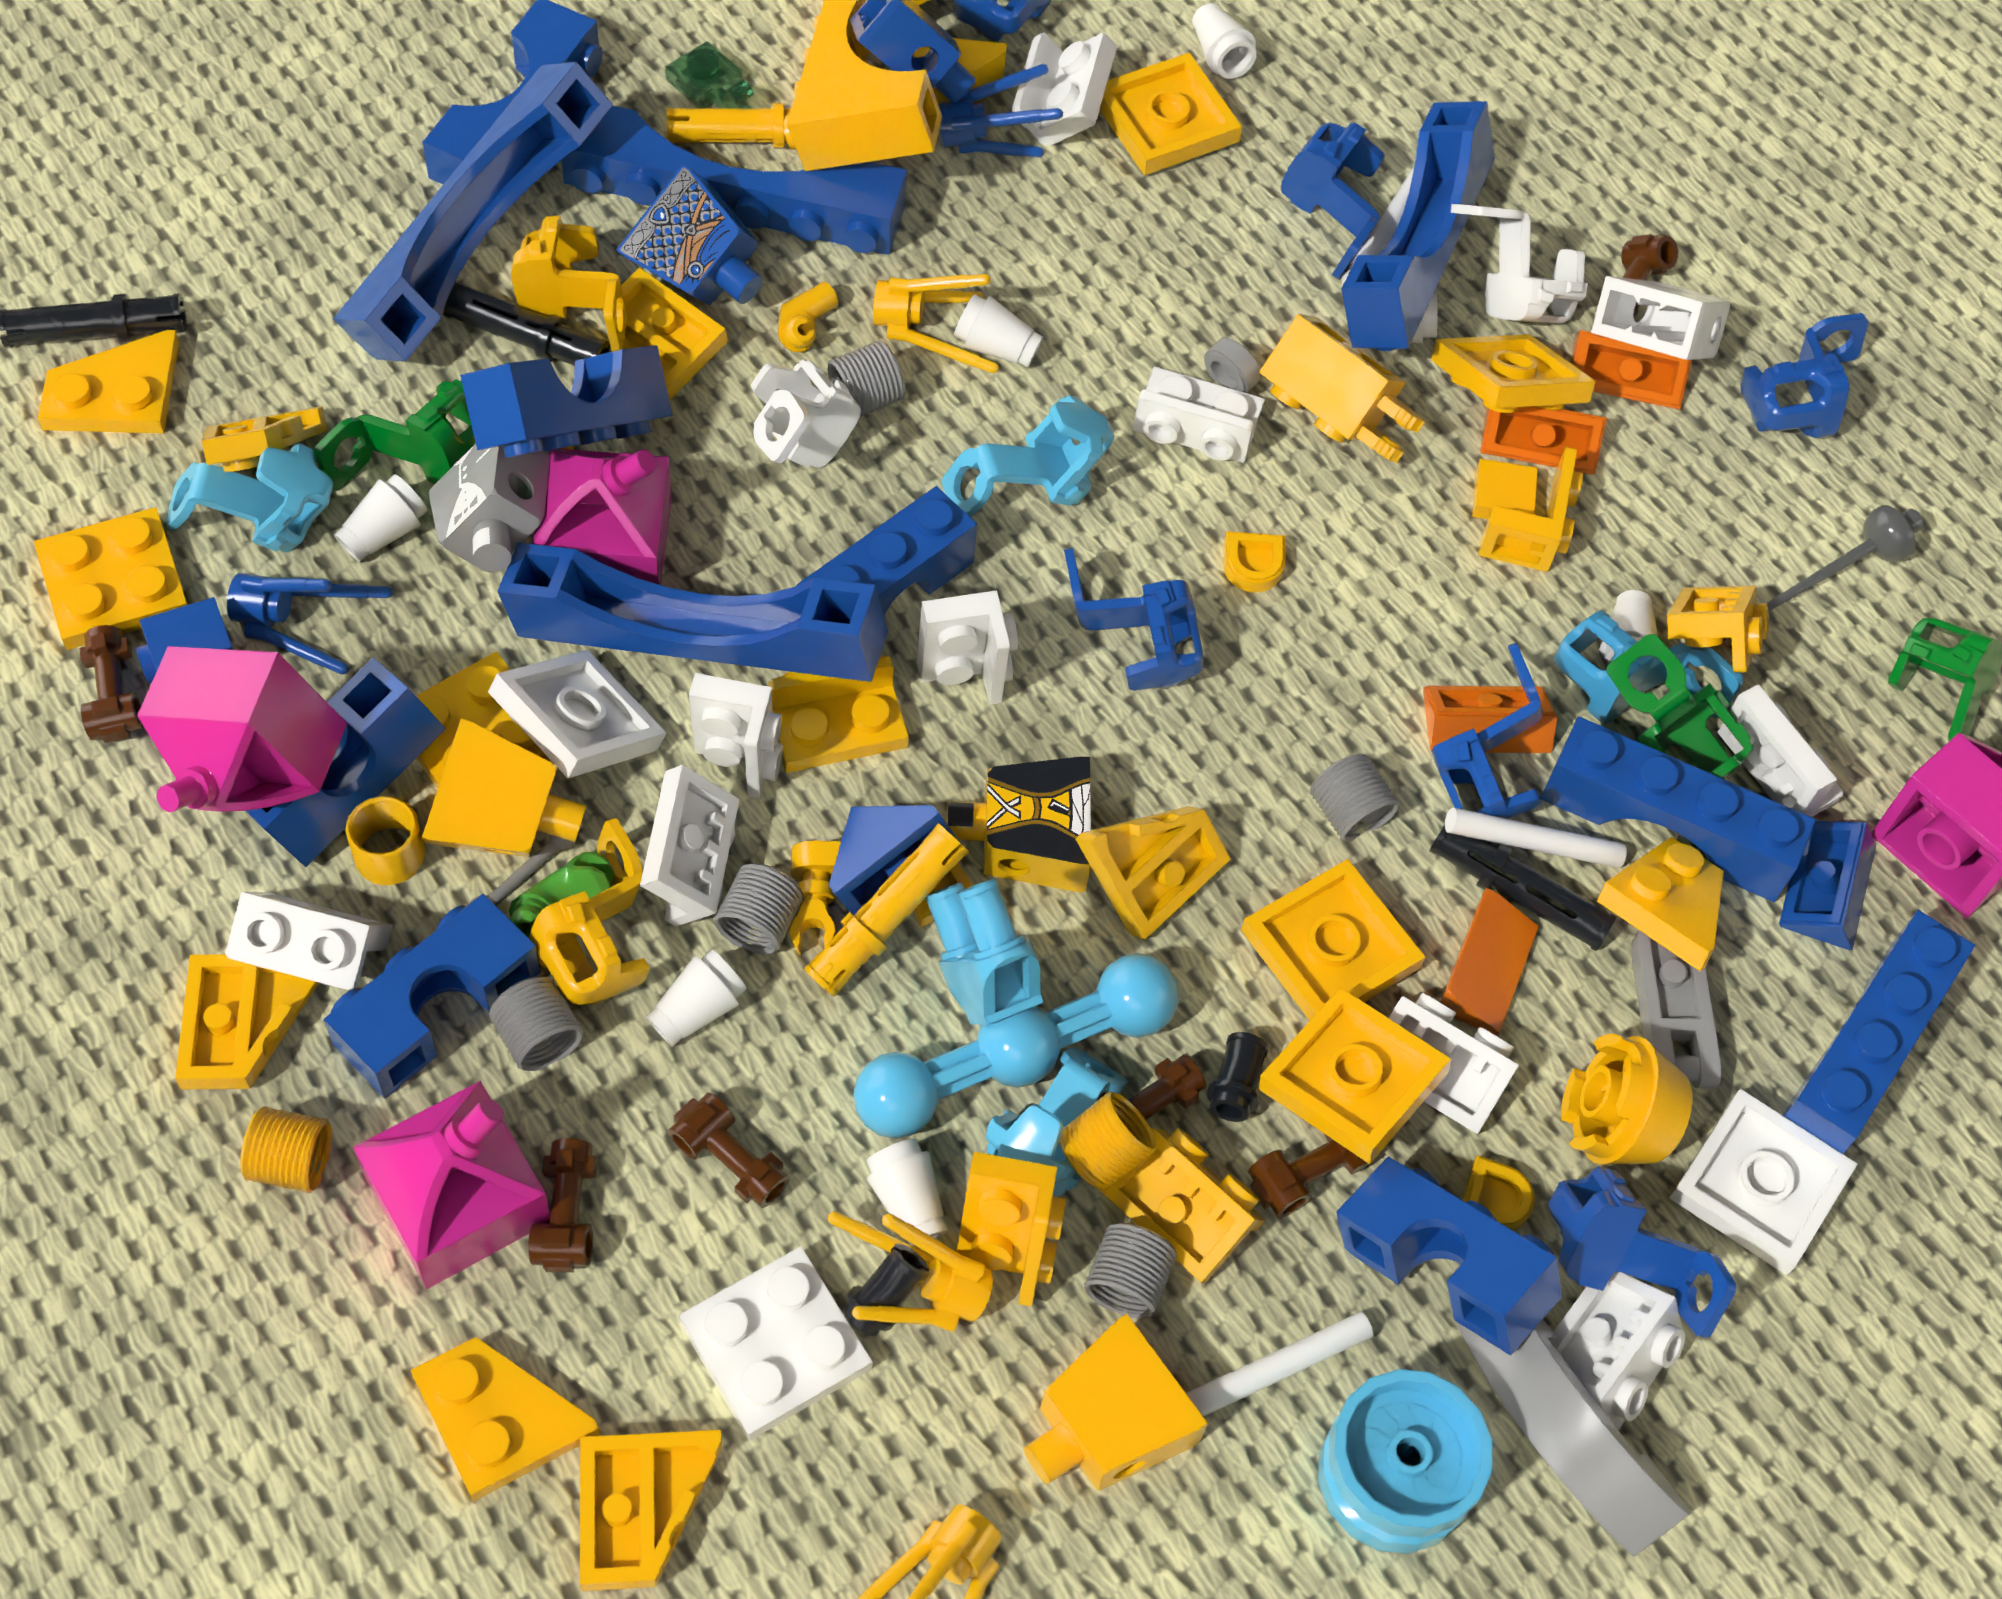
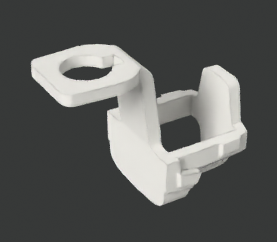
M1458 204L1451 205V213L1500 218L1499 273H1487L1484 296L1486 298L1485 309L1490 316L1503 320L1563 323L1572 318L1578 301L1583 300L1587 294L1588 283H1584L1585 255L1583 251L1560 250L1552 279L1530 277V217L1525 211ZM1550 303H1552L1551 309L1554 315L1545 314Z
M802 359L794 368L770 363L765 364L751 384L754 394L766 403L754 421L753 432L755 442L771 461L778 464L783 463L788 457L789 460L808 468L809 466L815 468L825 466L845 443L861 415V407L853 399L845 384L838 380L832 384L823 374V370L816 363ZM811 380L814 382V384H815L818 388H816L814 385L811 384ZM772 435L777 438V441H774Z

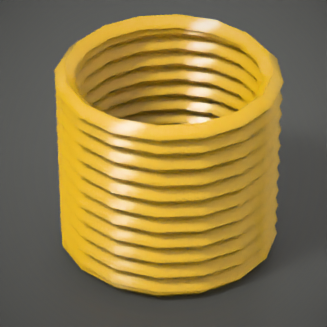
M382 795L365 800L357 805L349 815L345 828L347 840L356 868L365 879L374 884L390 886L402 883L415 875L423 863L426 850L417 814L409 803L397 797ZM396 828L410 833L405 843L394 851L376 853L362 848L368 837L378 830Z
M1110 1091L1065 1126L1059 1140L1061 1149L1074 1170L1088 1184L1101 1190H1107L1119 1178H1122L1133 1167H1136L1138 1163L1140 1164L1147 1156L1156 1151L1155 1136L1142 1114L1128 1099L1121 1094Z
M263 1106L258 1109L248 1125L241 1150L240 1168L245 1181L252 1180V1182L264 1183L265 1185L282 1186V1188L288 1187L289 1190L306 1191V1193L313 1192L320 1184L326 1162L329 1160L332 1144V1127L330 1122L325 1118L320 1119L319 1117L302 1115L301 1113L277 1110L275 1108L271 1109V1107ZM315 1159V1163H314L312 1172H311V1174H310V1170H311V1167H312V1163H313V1160ZM321 1160V1164H320V1167H319V1171H318V1174L316 1175V1171H317V1168H318V1165H319V1161Z

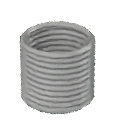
M881 340L863 348L861 347L858 350L856 349L854 352L851 351L849 354L846 353L844 356L841 355L831 359L828 362L829 380L832 384L836 380L845 384L853 399L861 407L860 416L901 401L905 397V382L898 361L890 347Z
M1361 753L1350 755L1332 764L1314 780L1310 788V794L1313 795V799L1316 800L1319 808L1325 813V817L1331 822V826L1337 831L1340 840L1345 842L1354 841L1361 835L1360 833L1351 835L1358 828L1349 831L1356 823L1368 820L1362 825L1372 824L1366 830L1379 829L1394 816L1399 806V801L1391 793V789L1385 784V780L1379 775V771L1373 766V762L1370 761L1367 755Z
M758 863L743 865L736 874L734 882L731 884L732 886L726 893L727 896L714 917L715 926L723 937L738 947L762 955L775 953L786 937L785 934L798 913L800 904L804 901L803 892L792 878L776 868ZM749 926L755 927V928L760 929V930H762V931H759V930H756V929H752V928L749 927ZM747 931L753 932V933L758 934V935H760V936L751 934V933H749V932H747Z
M533 977L511 986L493 1002L489 1011V1018L500 1034V1038L503 1039V1043H505L506 1048H508V1051L514 1058V1062L517 1063V1067L524 1071H538L560 1059H564L579 1045L583 1036L582 1027L577 1019H575V1015L572 1014V1010L569 1009V1005L566 1004V1000H564L563 995H561V992L555 985V981L549 977ZM548 1043H551L550 1045H548V1046L544 1047L543 1049L537 1051L539 1048H541V1047L547 1045ZM555 1047V1048L552 1049L551 1051H549V1052H547V1053L541 1055V1054L544 1053L545 1051H547V1050H549V1049ZM557 1052L555 1055L549 1057V1058L546 1059V1060H543L544 1058H546V1057L550 1056L551 1054Z
M1129 1223L1111 1224L1106 1228L1105 1237L1102 1238L1100 1248L1097 1250L1098 1254L1095 1255L1096 1259L1093 1261L1089 1276L1086 1278L1087 1281L1084 1283L1085 1291L1094 1302L1110 1311H1115L1122 1316L1127 1313L1130 1318H1149L1156 1313L1155 1311L1159 1305L1163 1289L1168 1282L1167 1278L1170 1277L1174 1261L1177 1258L1176 1250L1168 1240L1147 1228Z

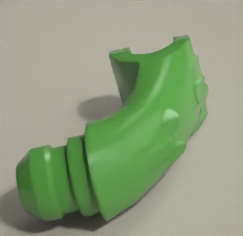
M583 852L575 856L565 866L512 900L509 908L510 920L529 938L536 917L545 907L583 891H586L588 897L591 898L612 886L614 881L612 866L603 855L597 852Z

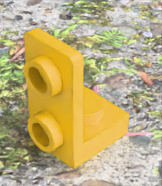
M1565 447L1553 476L1546 517L1531 514L1523 509H1509L1493 505L1481 538L1478 556L1548 572L1556 552L1567 553L1575 520L1565 517L1567 506H1575L1583 480V473L1574 471L1577 449Z

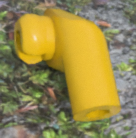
M823 281L781 306L777 336L786 349L792 352H803L812 346L816 337L815 319L838 306L837 295L829 283Z

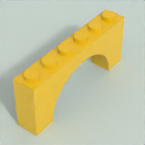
M824 0L820 15H817L815 18V32L810 48L805 50V65L800 81L795 83V98L791 112L784 120V132L788 146L792 150H797L805 171L930 153L935 150L942 114L927 71H891L866 63L870 51L857 40L850 21L866 0ZM913 0V1L919 6V5H921V4H923V3H925V2H927V1H929V0Z

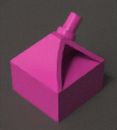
M569 449L551 450L545 515L540 526L534 531L532 544L577 549L609 567L633 577L661 585L672 502L669 457L654 456L645 449L634 454Z
M170 646L167 647L137 715L176 778L175 781L161 786L157 791V802L167 812H174L186 806L191 809L204 811H246L267 808L318 793L347 726V722L278 652Z
M1958 733L1909 778L1875 826L1871 835L1966 919L2002 887V752L1977 739Z
M481 1081L353 1147L364 1177L426 1290L525 1237L530 1233L533 1223H549L550 1210L546 1193L505 1124L503 1109L490 1098Z

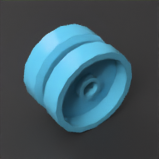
M1398 1369L1368 1379L1347 1398L1319 1451L1318 1484L1329 1513L1349 1536L1377 1551L1410 1554L1438 1545L1461 1524L1468 1512L1478 1503L1492 1473V1438L1481 1411L1458 1386L1430 1372ZM1408 1461L1411 1466L1405 1465L1404 1462Z

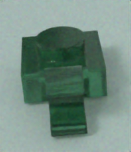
M708 41L665 66L666 80L698 109L708 108L712 104L718 108L752 109L744 100L753 96L754 91L743 79L742 70Z

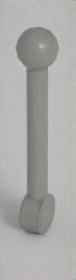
M551 835L550 841L487 897L497 906L559 849L572 847L575 842ZM479 896L473 898V899L470 901V903L473 902V901H474L476 898H478Z

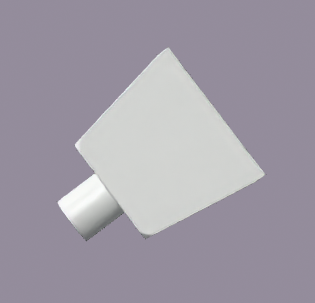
M1606 276L1591 333L1685 360L1714 358L1722 338L1730 309V301L1661 282ZM1636 303L1638 305H1648L1644 317L1640 321L1635 322L1633 312Z

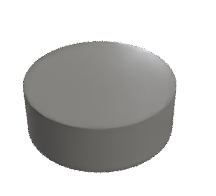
M1221 338L1205 353V367L1209 375L1223 387L1248 393L1261 380L1260 368L1254 357L1244 346L1233 339Z

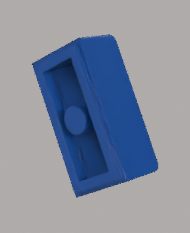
M1815 821L1797 870L1789 881L1779 922L1781 928L1844 949L1853 950L1876 850L1867 822Z

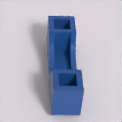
M536 0L511 31L515 68L524 77L523 82L515 91L498 101L477 106L452 105L422 142L428 178L444 184L541 65L577 62L586 74L592 78L597 73L603 57L602 47L599 46L597 20L549 0Z
M657 345L621 349L576 360L571 392L557 376L549 358L512 362L460 375L477 450L503 446L505 458L543 451V449L545 452L580 444L587 445L616 438L623 439L652 432L650 421L673 416Z
M1579 716L1572 727L1540 797L1545 802L1597 825L1618 819H1635L1655 823L1673 830L1691 841L1704 853L1709 862L1723 870L1724 881L1772 902L1776 901L1797 870L1816 819Z
M1917 910L1886 951L1864 986V991L1850 1015L1809 1073L1782 1116L1843 1154L1859 1136L1976 945L1922 911Z

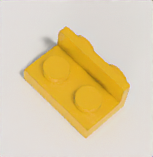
M1756 585L1682 588L1667 614L1668 639H1685V645L1689 647H1712L1722 644L1723 638H1732L1733 672H1747L1754 654L1762 653L1763 640L1768 639L1767 603H1757Z
M890 656L879 657L872 682L797 672H787L779 678L768 681V687H772L773 713L782 714V725L778 743L783 744L782 761L786 773L908 748L909 737L893 687L894 667Z
M1151 1128L1156 1139V1151L1147 1156L1140 1164L1138 1163L1136 1167H1133L1122 1178H1119L1107 1190L1100 1189V1191L1138 1226L1147 1228L1168 1240L1176 1250V1261L1199 1282L1206 1283L1251 1230L1257 1231L1266 1221L1253 1209L1260 1199L1232 1174L1228 1173L1223 1180L1216 1176L1202 1163L1209 1155L1208 1152L1180 1128H1177L1172 1135L1165 1130Z
M973 1152L957 1252L962 1256L984 1263L985 1267L990 1270H1004L1023 1274L1018 1304L1032 1307L1036 1282L1050 1284L1057 1242L1048 1241L1045 1238L1059 1240L1066 1198L1053 1196L1057 1167Z

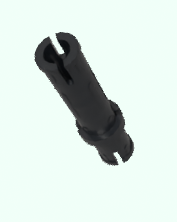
M457 280L447 298L442 314L447 318H454L495 336L535 350V355L539 359L549 358L550 362L557 359L575 366L576 360L612 352L609 340L600 339L568 326L567 320L555 314L544 317L511 304L508 301L465 286Z
M124 293L114 294L111 301L11 310L5 308L0 309V331L6 330V334H2L0 339L5 348L12 347L13 345L117 336L120 342L132 341L134 334L156 333L165 330L184 332L187 330L186 310H180V306L185 304L181 293L129 299L128 295Z
M1445 825L1443 826L1429 852L1441 856L1478 879L1479 881L1476 886L1482 890L1491 887L1535 913L1538 917L1591 946L1592 950L1596 951L1617 916L1612 913L1610 915L1561 883L1554 881L1511 855L1512 847L1505 844L1497 847L1486 840L1448 833L1445 830ZM1469 851L1475 852L1492 864L1515 876L1518 882H1514L1497 870L1469 854ZM1527 886L1535 888L1536 890L1540 891L1541 893L1545 894L1546 896L1550 897L1551 899L1555 900L1556 902L1575 912L1577 916L1573 917L1569 915L1568 913L1564 912L1563 910L1559 909L1558 907L1554 906L1553 904L1549 903L1548 901L1529 891L1527 889Z

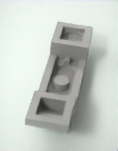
M1543 1319L1511 1356L1457 1322L1463 1338L1482 1372L1526 1437L1578 1501L1631 1555H1638L1692 1513L1646 1453L1640 1456L1635 1453L1554 1348L1550 1340L1555 1335Z

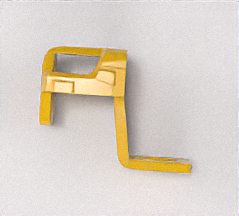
M546 216L542 221L541 229L528 233L522 241L520 250L514 254L511 279L518 306L544 317L555 314L567 319L568 306L604 309V320L611 351L623 349L626 333V307L618 275L610 272L573 270L572 267L573 262L593 259L598 256L600 246L596 230L591 226L563 224L560 216Z
M617 818L604 822L596 846L597 853L603 855L614 870L613 882L615 885L591 898L588 897L586 891H583L545 907L536 917L529 939L536 945L539 964L549 969L561 993L572 1004L593 1005L608 1000L615 995L644 983L650 971L645 958L621 964L617 949L601 923L633 905L640 889L643 874L638 853ZM614 845L617 846L621 853L625 872L618 863ZM577 935L581 936L598 967L596 973H594L577 942Z

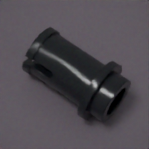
M1235 1032L1228 1035L1226 1051L1218 1079L1209 1084L1206 1095L1211 1102L1210 1110L1214 1115L1227 1121L1242 1122L1247 1120L1249 1114L1258 1108L1260 1098L1255 1091L1264 1058H1266L1268 1053V1044L1257 1035L1247 1032Z
M895 1244L891 1248L890 1254L863 1286H853L847 1295L849 1303L844 1309L845 1314L856 1328L867 1335L876 1336L881 1330H891L895 1323L857 1320L852 1314L856 1306L901 1307L920 1282L924 1281L930 1274L928 1273L930 1270L925 1260L906 1245Z

